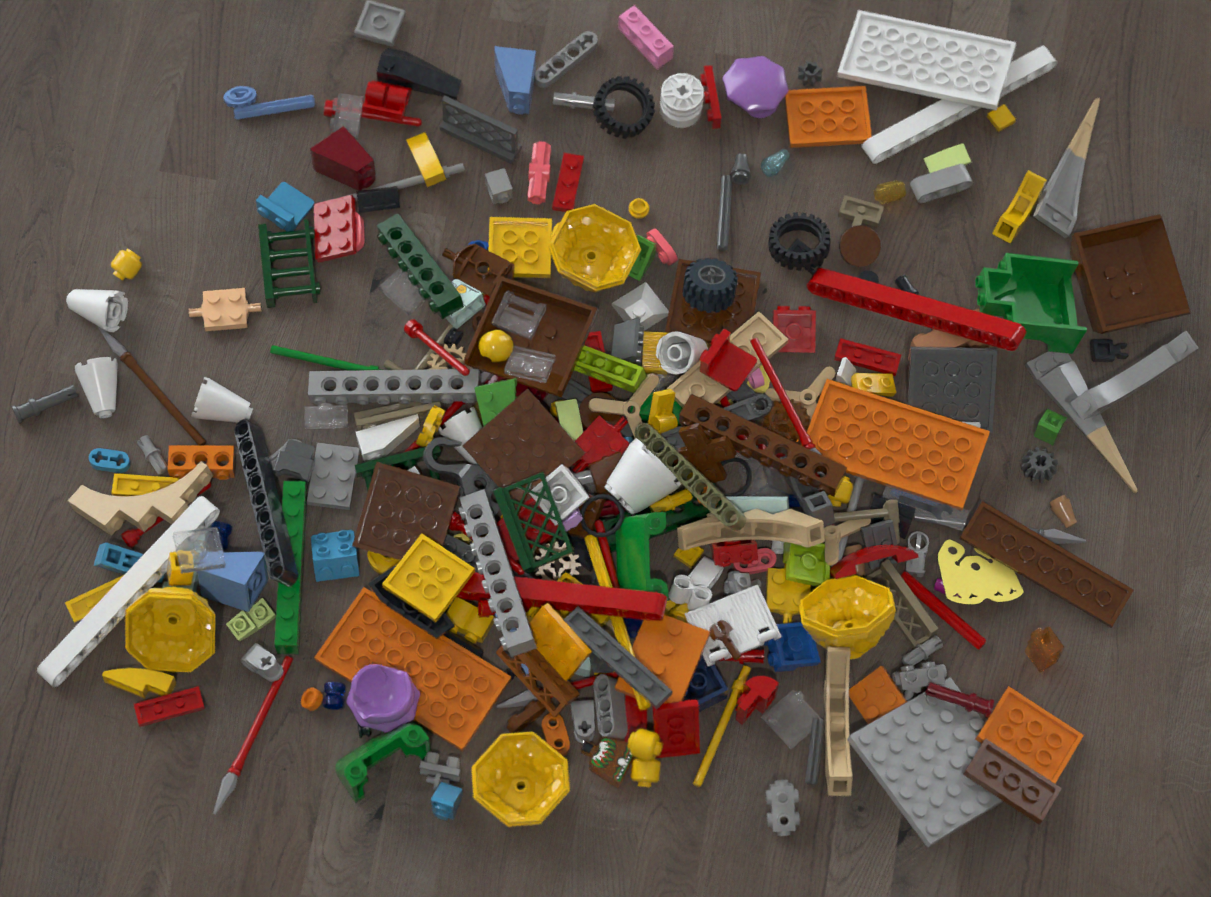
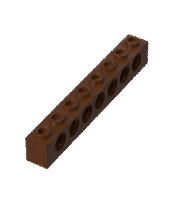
M690 394L679 414V423L682 427L700 423L708 440L728 435L734 449L739 451L742 456L754 458L764 467L775 468L783 476L796 478L804 486H812L817 488L819 492L825 491L827 496L835 497L846 476L847 467L693 394ZM704 416L707 417L709 420L706 422H701L698 420V418ZM726 426L728 429L726 431H720L718 427ZM745 435L747 439L739 440L737 436ZM758 444H764L767 448L761 450L758 449L756 446ZM782 453L786 455V458L779 459L776 457V454ZM799 462L804 463L806 467L798 468L795 464ZM823 472L826 476L819 478L815 473Z

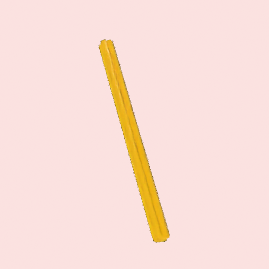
M587 535L585 542L599 585L612 587L597 538ZM610 616L618 643L635 657L623 618ZM633 689L639 709L645 710L650 708L651 704Z

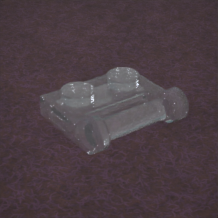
M507 290L491 323L493 326L532 340L539 322L546 312L547 305L542 303L536 304L515 296L513 292ZM512 303L535 313L531 316L508 306Z

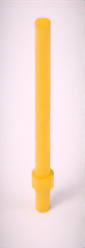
M743 665L738 679L733 682L731 687L732 693L693 781V785L701 787L739 696L743 694L744 684L751 671V668Z

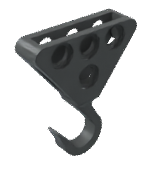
M444 437L433 439L426 446L423 453L426 466L435 473L453 475L456 478L457 485L461 486L460 497L480 491L475 487L474 481L481 482L495 517L500 508L498 503L492 501L491 495L494 494L493 490L499 487L479 465H441L436 463L432 457L433 448L437 446L460 447L462 443Z

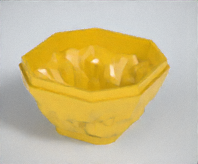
M596 204L566 211L548 245L558 273L563 278L568 279L573 285L579 286L585 291L595 293L624 284L641 251L631 222Z
M857 575L827 579L800 600L801 604H799L802 625L813 640L826 650L827 647H850V659L861 657L877 645L881 636L889 629L896 612L890 588Z
M179 587L151 588L125 610V649L146 669L192 672L215 654V612L209 607L208 601L190 589Z
M534 732L501 734L471 767L473 798L508 827L541 824L570 791L568 760ZM518 786L525 787L523 790L517 789Z

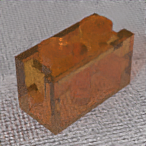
M1050 626L1044 628V630L1040 627L1031 633L1025 653L1038 671L1042 672L1058 662L1064 645Z

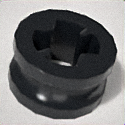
M455 327L451 328L444 339V343L450 344V347L455 344L457 347L463 337V332H457Z
M357 722L359 739L364 735L371 737L369 728L362 727Z

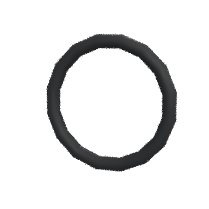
M736 457L722 461V466L730 462H739L745 466L747 480L744 487L736 494L725 495L741 496L748 489L752 479L748 463Z
M598 494L589 498L583 504L580 511L583 517L580 521L582 528L588 534L595 537H607L614 534L620 529L624 520L622 504L615 497L608 494ZM598 499L613 501L618 506L620 512L617 525L605 533H597L590 530L584 520L587 506Z

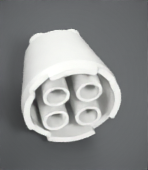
M635 438L629 444L604 487L612 496L619 500L627 511L634 515L676 491L682 484L676 480L674 474L651 451L646 449V446L641 441Z

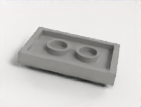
M317 443L314 458L315 466L311 475L307 505L350 510L356 479L355 465L359 461L360 448Z

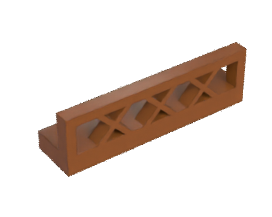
M502 645L497 650L496 654L554 718L561 713L567 704L576 700L580 695L568 680L565 681L537 649L514 656V658H510ZM521 664H525L528 667L529 674H525L522 671ZM536 680L541 681L544 691L537 688ZM550 696L555 697L561 703L557 708L551 703Z

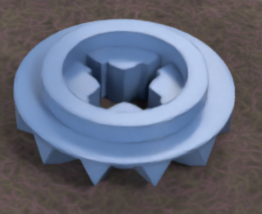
M246 86L234 87L224 94V102L227 103L228 107L233 106L234 108L250 106L251 103L256 101V91Z

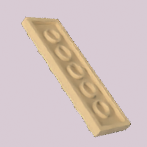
M757 312L732 333L730 337V343L757 358V364L749 375L762 365L750 343L752 339L758 338L768 359L788 343V338L760 312ZM701 361L667 388L676 393L674 400L682 408L690 394L715 405L732 390L701 373Z

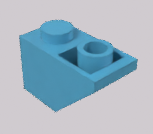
M443 782L439 784L431 799L432 812L437 818L454 820L463 796L462 789Z

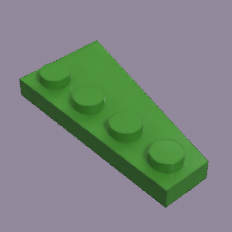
M517 378L480 385L474 388L483 426L488 424L517 398Z

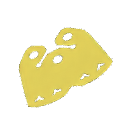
M953 540L944 542L938 553V562L946 596L949 600L961 604H979L986 598L996 602H1005L1016 599L1023 594L1024 591L1015 572L976 548L974 550L977 553L992 559L993 563H989L980 556H966L960 562V565L957 566L955 562L965 553L964 547ZM955 547L957 553L950 554L948 548ZM978 563L980 569L973 570L971 564ZM1011 589L1017 591V592H1013L1012 594H1010ZM997 592H999V593L1002 594L1003 596H1001V595L995 596L994 594H996ZM958 593V595L962 598H959L958 596L954 597L953 595Z

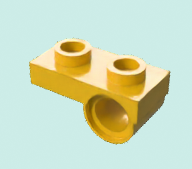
M855 373L850 379L852 387L879 396L893 397L897 393L893 374Z
M671 389L653 393L648 424L660 434L678 426L677 418L672 413L676 393Z

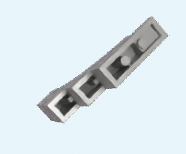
M1185 331L1130 368L1108 381L1085 391L1070 403L1082 420L1099 415L1116 402L1126 399L1141 387L1150 385L1199 348L1188 332Z

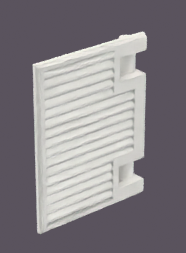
M758 585L685 613L689 624L710 631V626L714 623L716 624L719 620L728 622L733 628L729 637L740 654L764 645V642L767 640H777L782 637ZM767 627L769 628L768 631L763 632L761 634L759 633V630H762ZM709 637L702 654L707 666L714 665L715 661L725 658V660L732 658L722 641L715 640L713 642L711 637ZM716 647H720L721 649L716 652L710 653V650Z

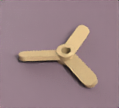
M830 366L824 368L808 389L802 392L785 390L791 403L800 404L801 407L805 408L810 420L817 406L816 399L821 394L826 379L832 380L834 378L835 370ZM770 388L766 390L765 394L772 401H780L775 389Z
M653 373L649 374L628 401L593 398L589 401L588 407L593 412L624 415L635 438L634 432L636 427L643 423L639 414L640 407L657 386L659 377ZM632 405L633 411L628 413L627 409ZM647 433L645 434L644 439L648 438Z
M870 518L849 520L837 526L830 525L824 528L825 562L827 565H834L838 562L841 538L860 531L861 527H868L871 523Z

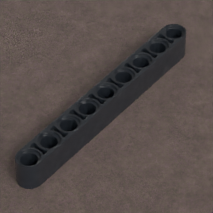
M240 420L235 426L234 434L268 573L272 580L290 587L298 579V570L263 431L260 427L247 420Z

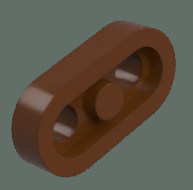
M531 701L525 707V711L520 715H513L507 721V730L510 733H520L546 711L545 706L540 701Z

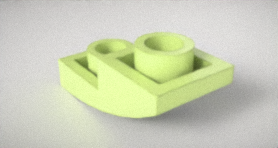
M964 144L950 147L924 158L930 173L957 164L967 165L972 163Z
M571 399L555 402L559 425L575 442L583 433L577 400Z
M262 598L252 606L249 612L242 610L226 625L237 640L241 641L276 618V613L265 599Z

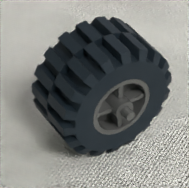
M709 258L704 260L698 259L696 262H692L690 267L686 269L683 297H685L687 303H690L692 308H698V311H706V313L724 311L733 304L738 281L737 273L731 265H726L725 261H718L715 258L714 260Z

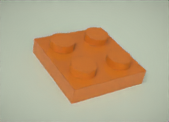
M880 666L849 689V697L867 724L907 703V700L884 666Z

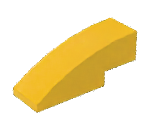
M423 132L407 139V144L426 186L430 187L446 180L444 171L426 133Z
M114 669L104 671L102 674L105 683L144 699L148 691L160 696L172 694L177 684L174 676L149 669Z

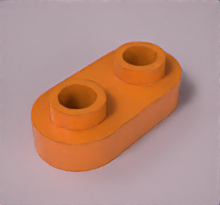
M551 713L547 714L542 720L545 741L564 757L570 750V741L564 720L560 715L554 718ZM555 721L557 722V725L550 726L549 722ZM557 741H560L563 743V745L561 747L555 746V743Z

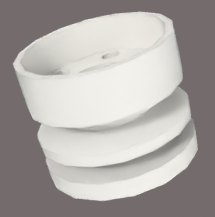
M678 73L666 79L661 87L660 114L663 120L677 128H686L694 125L700 119L703 108L704 88L701 82L696 77L686 73Z

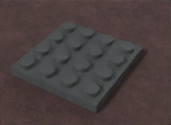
M911 347L908 405L960 422H980L981 429L993 433L997 348Z

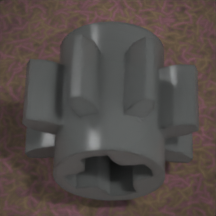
M806 61L804 66L799 65L797 79L802 80L804 86L812 85L814 87L816 81L821 82L823 68H818L816 61Z

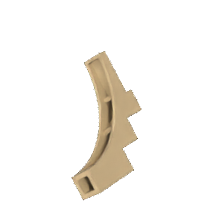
M200 462L192 471L177 482L152 493L138 496H111L93 491L81 485L68 502L75 512L111 536L116 530L121 528L125 520L145 532L155 523L158 516L173 524L188 508V504L195 500L201 489L209 484L213 474L205 463Z
M757 508L743 513L746 517V524L738 531L724 525L712 512L707 514V518L677 528L679 549L682 550L733 540H774L793 543L807 548L825 542L823 521L793 509H787L776 514H770ZM736 514L730 518V523L736 520Z
M827 647L823 702L826 745L825 773L828 796H851L852 771L850 743L847 740L849 737L850 647Z

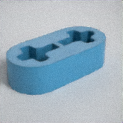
M96 448L89 454L90 464L96 470L124 473L130 468V459L125 452ZM99 455H101L104 460H100L99 463H96L95 459H97ZM122 458L125 463H121L120 466H117L116 462H119V460Z

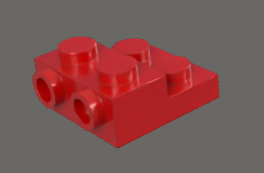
M777 306V310H773L772 324L788 338V343L778 352L815 353L816 310H811V307L800 306L798 310H790V306Z
M733 540L709 544L713 562L720 567H727L731 563L739 562L741 564H750L758 560L756 540Z

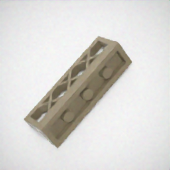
M432 401L429 404L411 402L410 404L396 403L355 412L354 419L357 431L418 414L419 422L425 421L434 405L441 408L440 401Z
M889 559L881 563L880 569L865 577V579L874 582L873 579L882 575L887 581L886 587L890 586L892 588L890 592L897 595L899 602L898 605H895L897 612H895L894 622L914 649L917 644H923L937 634L938 627ZM899 610L909 612L911 622L901 621L898 617ZM912 628L920 629L925 636L915 641L911 635Z

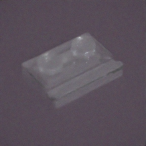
M514 346L513 352L510 354L505 366V374L546 383L552 370V365L555 363V355Z

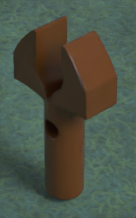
M719 620L716 624L714 623L710 626V637L713 642L715 640L722 641L732 658L737 660L741 657V654L729 637L733 628L728 622Z

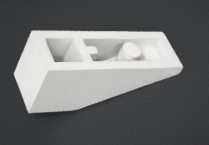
M418 414L357 431V442L364 463L386 457L420 427Z

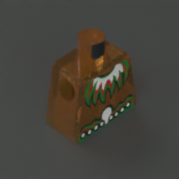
M602 736L598 746L586 741L581 750V754L591 758L589 770L619 789L634 759L630 749H628V742Z

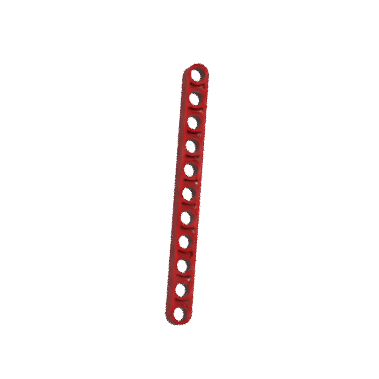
M818 268L807 284L808 290L816 296L1008 351H1015L1026 335V329L1021 324L824 268Z
M475 572L456 597L474 601L491 599L490 592L486 594L482 581L485 580L484 574L480 575L478 572ZM514 577L523 606L541 608L548 603L554 610L573 612L579 607L588 614L649 621H662L664 618L667 597L661 593ZM506 589L500 590L497 594L504 593Z

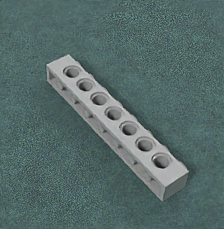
M456 369L309 371L308 396L311 402L316 405H326L327 403H336L338 405L357 403L366 405L369 402H377L379 404H389L390 402L410 404L411 402L429 404L432 401H441L446 404L453 403L454 401L474 403L477 401L474 388L481 385L482 377L479 369H469L470 374L468 376H463ZM420 385L418 390H411L412 387ZM442 385L440 389L433 390L434 386ZM456 385H463L459 390L454 389ZM332 386L336 387L335 390L331 392L327 391ZM357 386L354 391H348L350 387ZM372 386H378L376 390L369 391ZM393 386H399L397 390H390Z
M483 489L460 497L462 506L458 507L462 519L466 518L468 523L464 527L468 538L472 537L474 542L470 546L473 555H478L479 558L476 565L479 574H484L485 580L482 581L486 594L490 592L491 595L488 603L491 611H496L498 617L494 619L497 630H502L504 636L500 638L504 651H509L511 657L536 649L534 637L487 494ZM482 515L479 519H474L476 516ZM482 534H487V536L480 538ZM489 552H494L491 556H486ZM494 571H500L496 575H491ZM506 589L504 593L497 594L500 590ZM512 608L510 612L503 613L506 609ZM518 627L516 631L509 632L512 628Z

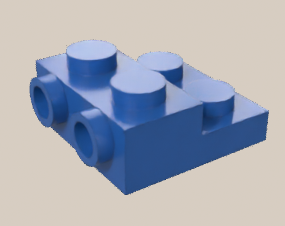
M802 622L776 624L782 637L777 640L770 639L764 642V645L768 646L770 652L768 663L774 667L775 672L794 671L797 667L817 666L821 663L816 643L804 629Z

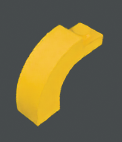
M1028 171L1014 199L1004 214L1001 215L992 234L1011 244L1032 213L1047 180Z

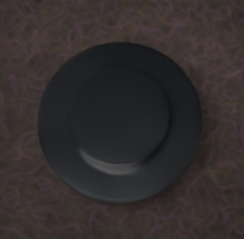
M863 271L858 277L863 280L879 283L878 275L873 271Z

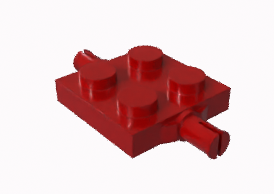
M599 415L575 441L585 454L580 458V462L572 471L574 473L582 472L586 467L589 468L588 465L601 460L603 456L608 457L617 452H621L622 455L630 443L622 437L620 431L628 424V421L621 417L613 426Z

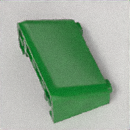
M666 512L624 517L620 529L616 531L617 578L621 589L661 593L667 597L668 601L667 584L661 579H650L649 553L650 535L660 534L664 531L666 527Z
M408 722L390 732H382L337 761L335 765L336 774L355 803L365 798L363 787L368 783L367 770L387 757L401 750L406 758L410 755H415L421 761L425 759L427 753L431 752L430 741L421 727Z

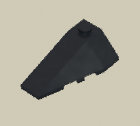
M386 48L381 54L376 71L378 82L411 88L412 91L441 97L447 96L451 99H457L461 80L407 51Z
M397 564L368 583L369 587L383 604L434 638L438 639L455 627L445 612L435 622L383 588L382 583Z

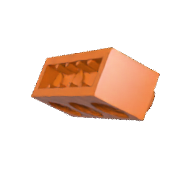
M169 445L168 473L170 477L179 478L180 480L192 471L199 462L205 461L213 474L212 478L219 480L235 478L236 453L234 446ZM179 461L185 462L182 466L175 465ZM222 461L228 462L225 466H219V463Z

